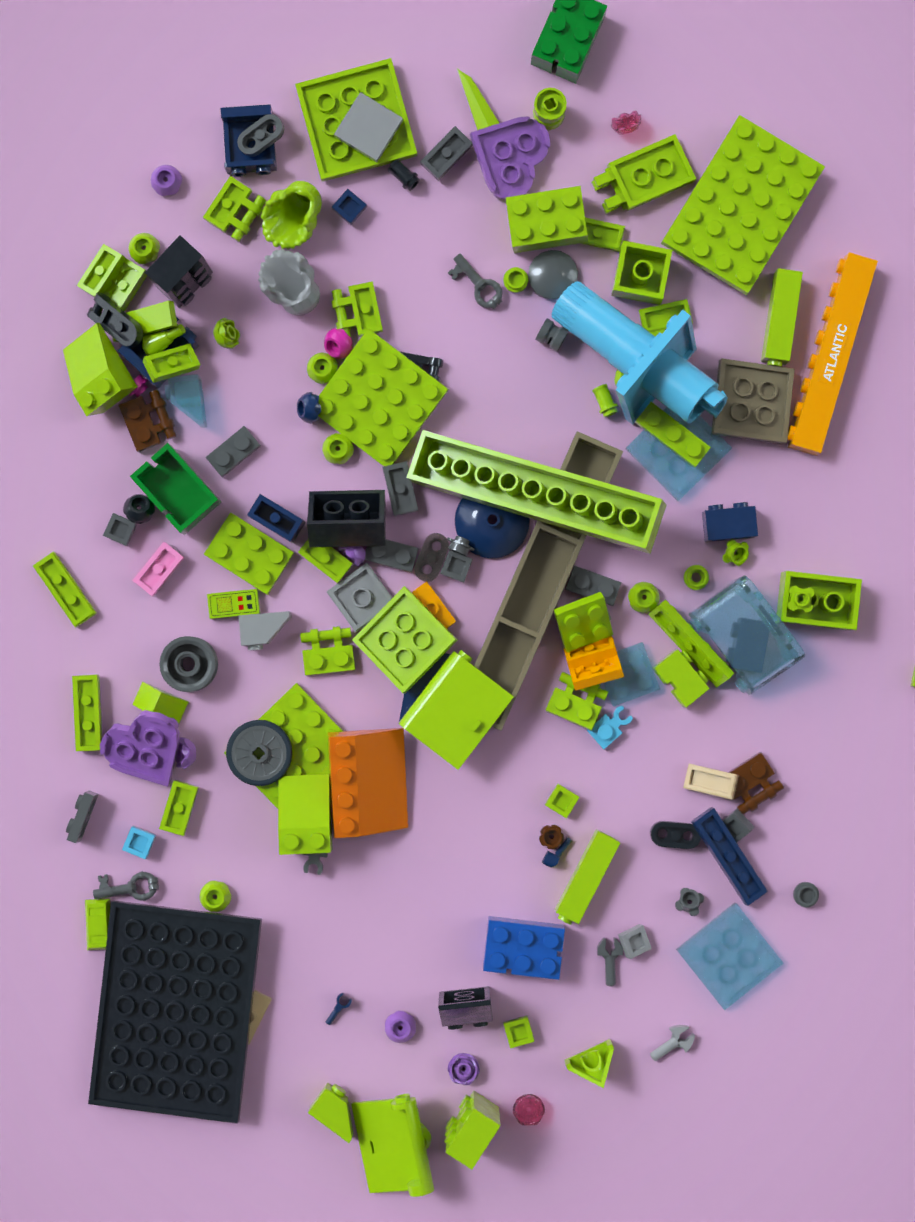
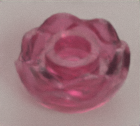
M636 110L631 114L622 113L618 118H612V124L610 125L619 135L631 133L639 128L641 114L639 115Z
M534 1094L520 1096L513 1106L515 1118L518 1123L524 1126L537 1125L545 1113L543 1102Z

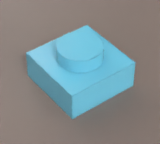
M131 826L122 850L147 859L156 835Z

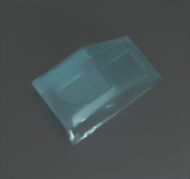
M195 374L169 378V385H165L166 399L170 400L177 409L200 427H207L201 377Z

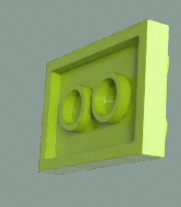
M230 512L204 555L268 595L291 560L294 552Z

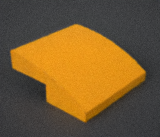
M612 636L570 652H566L565 648H563L575 691L624 677Z

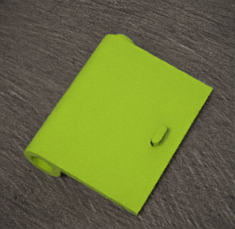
M462 650L459 653L455 651L451 653L398 723L457 770L460 769L514 698L509 692L470 663L473 658Z
M407 1093L397 1095L393 1099L351 1103L369 1193L409 1191V1195L412 1197L432 1193L435 1189L416 1098L410 1097V1094Z

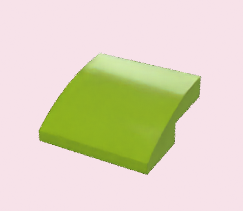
M103 244L76 286L94 298L97 292L109 296L111 301L125 312L147 275L145 274V269Z

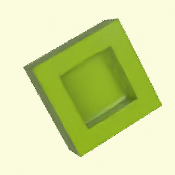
M557 783L544 805L567 818L578 801L579 796Z
M527 1015L503 1022L510 1049L535 1042Z

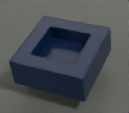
M349 189L332 206V210L350 225L367 208V204Z

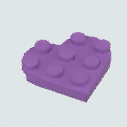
M526 116L517 117L470 133L485 182L497 199L506 200V197L526 194L535 178L534 166L543 161L550 147V137L545 126Z
M144 710L134 719L131 726L119 723L114 724L102 738L100 753L101 755L104 754L105 758L110 762L109 766L111 768L168 787L171 782L180 742L179 724L174 718H169L158 712Z

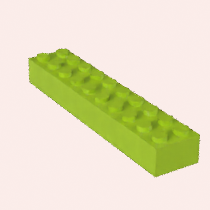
M422 430L406 477L414 484L649 554H651L667 506L663 499L425 430Z

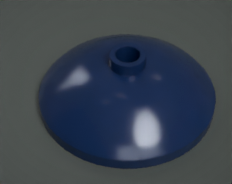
M462 498L456 509L455 529L457 535L469 540L470 547L474 548V551H469L483 558L495 559L513 553L523 543L529 530L530 518ZM490 515L497 517L495 524L488 522L487 519Z

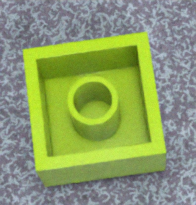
M623 240L611 296L660 305L664 298L673 250Z

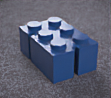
M488 916L483 971L506 974V969H510L513 975L559 980L562 960L560 952L563 951L565 933L564 925Z

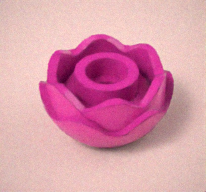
M333 328L325 335L324 347L330 356L343 359L352 351L353 341L343 329Z

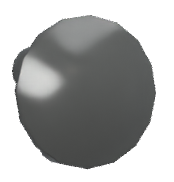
M548 250L536 256L529 266L528 273L529 282L535 294L547 299L560 298L567 287L577 282L578 276L576 264L572 258L558 250Z

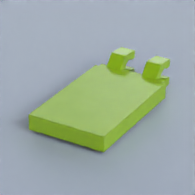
M676 134L608 163L605 172L594 177L591 183L595 191L603 189L610 184L612 185L616 195L605 199L604 203H602V207L607 214L621 206L623 210L627 209L629 211L695 182L696 177Z

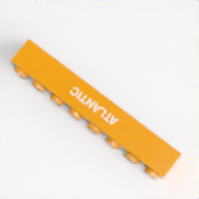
M849 252L843 259L840 258L835 271V273L839 274L837 282L832 283L828 295L832 297L830 306L825 307L821 318L825 323L823 329L818 330L814 344L818 345L815 354H811L807 368L811 369L809 377L804 378L800 392L803 393L801 402L798 401L793 412V416H796L794 426L790 425L788 429V448L815 456L822 452L877 266V260Z

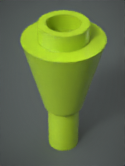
M179 324L170 330L144 335L143 350L147 355L164 351L175 338L186 332L184 326Z

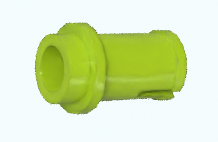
M607 384L600 385L592 390L601 409L599 412L603 414L604 418L618 412V404L614 403Z

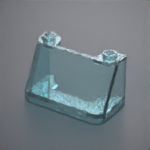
M745 575L733 580L688 614L691 617L689 621L692 627L698 633L700 631L705 634L708 633L737 672L735 684L742 693L746 692L748 695H751L805 657L803 649L754 583Z

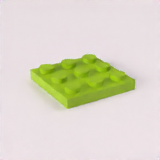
M404 586L352 640L402 693L406 694L458 639Z

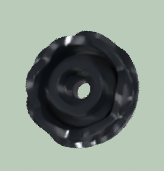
M135 494L125 501L123 512L132 523L142 524L150 521L155 513V505L146 495Z

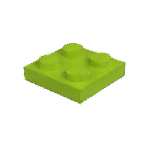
M601 592L554 609L566 652L613 635L605 598Z

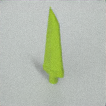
M457 69L477 130L499 124V121L473 79Z

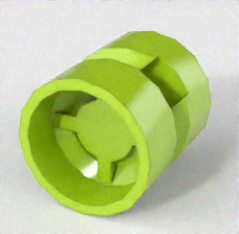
M549 87L541 90L535 97L533 118L538 123L543 124L547 130L556 129L564 120L567 105L564 94L556 88Z

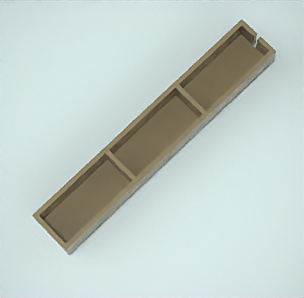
M577 431L560 470L609 484L623 451ZM537 520L474 664V667L514 696L492 725V727L502 731L587 536L585 534Z

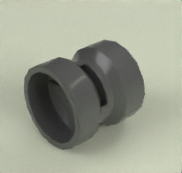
M547 318L535 340L541 344L547 343L550 345V349L557 352L569 331L564 327H557L554 321Z

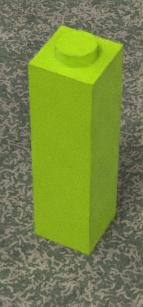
M778 268L774 272L761 362H767V365L782 367V365H786L790 361L803 275L801 271Z
M598 829L595 830L555 908L556 913L559 914L558 919L570 925L572 922L580 923L620 845L619 840Z

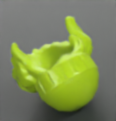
M295 181L286 189L273 192L271 198L266 201V206L261 214L263 235L266 241L273 243L274 247L281 246L282 249H295L296 246H301V244L312 237L313 230L317 225V215L320 213L322 206L321 195L314 185L306 181Z

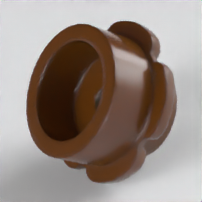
M546 825L540 831L539 841L543 846H547L548 849H556L564 841L561 828L557 825ZM549 835H554V838L550 839Z

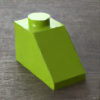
M327 1083L310 1106L308 1114L350 1143L353 1137V1127L348 1097L345 1095V1090L339 1085L334 1084L332 1086Z

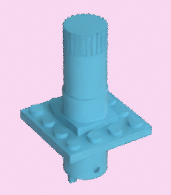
M580 281L574 282L567 287L556 301L551 317L624 374L616 384V393L625 419L632 425L635 424V421L648 404L655 399L687 423L696 420L704 410L717 418L724 408L728 397L723 390L721 392L718 390L719 384L687 361L697 350L691 315L684 310L678 316L675 314L670 318L666 325L667 329L663 334L659 333L657 336H654Z

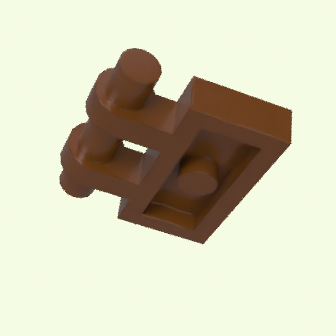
M158 389L149 392L152 400L149 404H146L143 396L119 405L137 452L161 444L159 433L165 432L167 440L177 436L173 428L175 427L174 421L169 418L165 408L167 406L165 398H161ZM154 411L157 412L160 423L154 425L150 415Z
M762 752L757 753L728 772L739 775L734 800L740 796L742 797L744 803L737 806V809L743 815L748 811L753 812L758 809L759 804L767 799L772 800L777 796L776 793L784 789L779 780L772 785L769 784L767 779L775 773ZM760 784L763 790L751 797L748 791Z

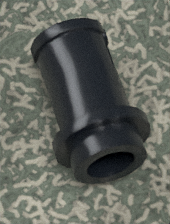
M399 159L392 162L388 168V172L403 184L402 187L411 191L420 181L417 177L418 174L416 172L412 173Z

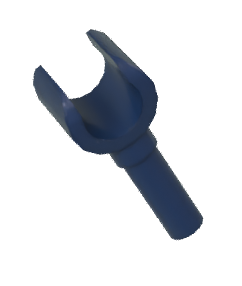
M567 838L555 854L547 851L542 863L548 867L556 866L560 856L572 843V840Z
M340 993L336 998L337 1004L325 1021L326 1024L331 1025L341 1010L351 1005L352 999L350 998L346 1005H341L339 999L344 993Z

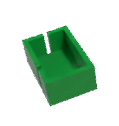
M555 0L552 12L550 11L533 50L531 65L551 73L554 61L558 62L556 76L576 84L606 16L607 5L595 0Z
M169 443L165 444L151 457L158 464L156 467L146 461L130 475L132 480L162 513L166 514L165 517L183 535L187 534L222 503Z

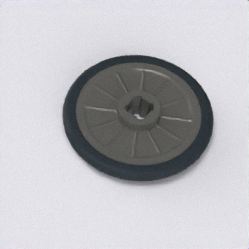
M266 720L249 721L239 726L232 733L226 748L227 763L232 773L242 782L253 786H266L278 781L287 772L292 761V745L285 731L275 723ZM258 747L265 752V755L260 759L254 755V751Z

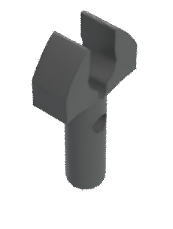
M605 937L597 945V955L603 956L605 959L607 986H614L616 984L615 959L618 955H623V947L615 937H613L614 949L611 951V954L605 949Z

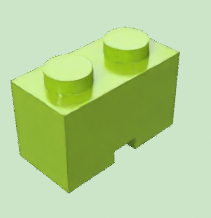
M675 649L652 667V670L664 684L670 683L674 689L671 693L682 707L686 708L710 689L706 685L709 680L700 670L696 672L690 665L693 661L684 650L680 652L678 649Z

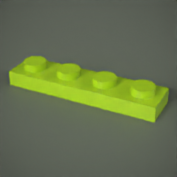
M666 599L648 614L671 640L689 655L693 663L716 688L732 677L734 672L729 668L728 664L712 650L711 646L697 634L694 628L683 619L675 607L670 605Z

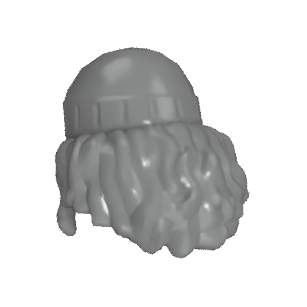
M284 249L275 250L271 256H265V262L261 263L258 273L261 291L271 302L281 304L288 313L305 315L311 312L319 303L320 291L314 282V269L309 265L307 259L299 252L293 253Z

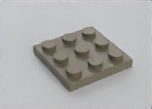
M721 358L717 375L718 390L720 392L723 390L728 399L717 418L713 416L711 434L779 444L787 443L795 369Z

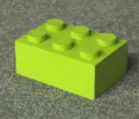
M581 186L506 197L514 253L588 242Z
M793 571L781 572L776 622L841 630H857L862 579ZM792 586H798L801 589L811 587L814 590L815 594L811 601L813 609L810 612H804L799 609L791 611L788 608L789 589ZM799 597V601L802 602L803 597Z
M473 1091L470 1096L466 1094L458 1107L460 1111L456 1118L454 1116L450 1118L445 1127L447 1131L444 1135L446 1136L444 1141L446 1143V1153L471 1170L501 1126L499 1107L476 1091Z

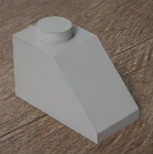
M291 612L239 615L241 646H248V650L263 649V644H269L292 617Z

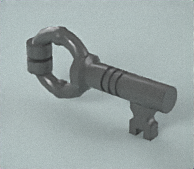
M461 253L453 259L456 265L448 274L454 275L451 277L453 280L462 272L468 276L475 285L474 296L477 304L484 308L495 309L503 302L501 300L502 289L499 283L492 279H482ZM487 285H490L496 290L497 294L492 297L493 299L485 302L480 296V291L485 289Z
M141 871L135 874L127 884L109 887L107 883L109 881L108 874L104 875V878L100 875L98 876V881L100 882L99 889L93 890L94 899H101L120 894H129L137 900L146 901L159 890L158 878L154 877L151 873ZM147 878L149 892L138 894L136 892V881Z

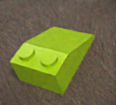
M100 323L93 325L63 349L73 394L86 416L106 412L137 388L136 383Z
M330 774L286 775L279 779V855L331 853L333 850Z

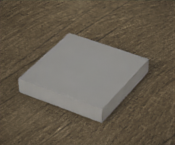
M360 92L334 133V137L377 163L403 122V118Z
M365 563L327 591L355 632L366 626L392 599V596L368 563Z

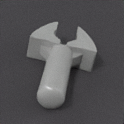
M688 1025L669 1027L672 1032L671 1039L650 1053L651 1058L654 1061H658L676 1047L683 1048L687 1052L693 1044L694 1033L684 1040L679 1039L682 1032L689 1029Z

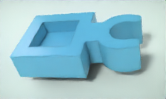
M619 706L614 710L611 719L604 714L596 721L592 731L587 730L602 749H605L622 734L618 728L620 725H627L633 719L632 716H628L625 720L619 718V712L624 709L623 706Z

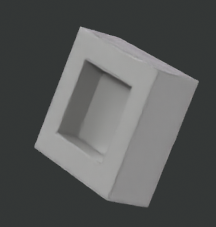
M638 924L618 934L626 958L632 959L652 949L644 925Z

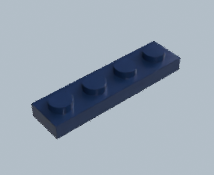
M710 807L691 821L744 905L749 906L768 892L715 808Z

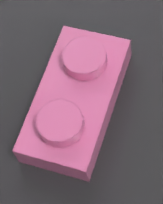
M163 542L132 581L154 597L185 557L169 544Z

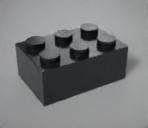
M181 235L145 272L157 289L170 301H174L178 308L182 305H188L195 296L193 293L199 287H205L212 277L210 275L213 273L204 257Z
M385 490L309 491L307 517L309 547L385 546Z

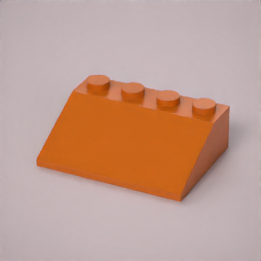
M404 728L328 732L334 838L361 837L408 828Z

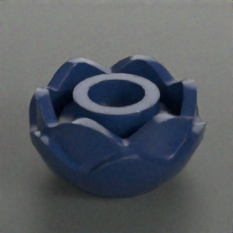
M307 392L298 399L297 413L299 418L306 423L313 424L312 422L319 420L318 415L321 412V405L318 403V395Z

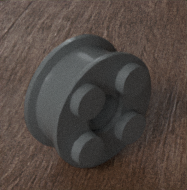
M191 636L179 637L171 641L164 648L160 656V672L165 682L172 688L182 692H194L207 687L213 681L218 670V658L213 647L205 640ZM187 657H191L195 661V667L192 671H186L183 667V661Z

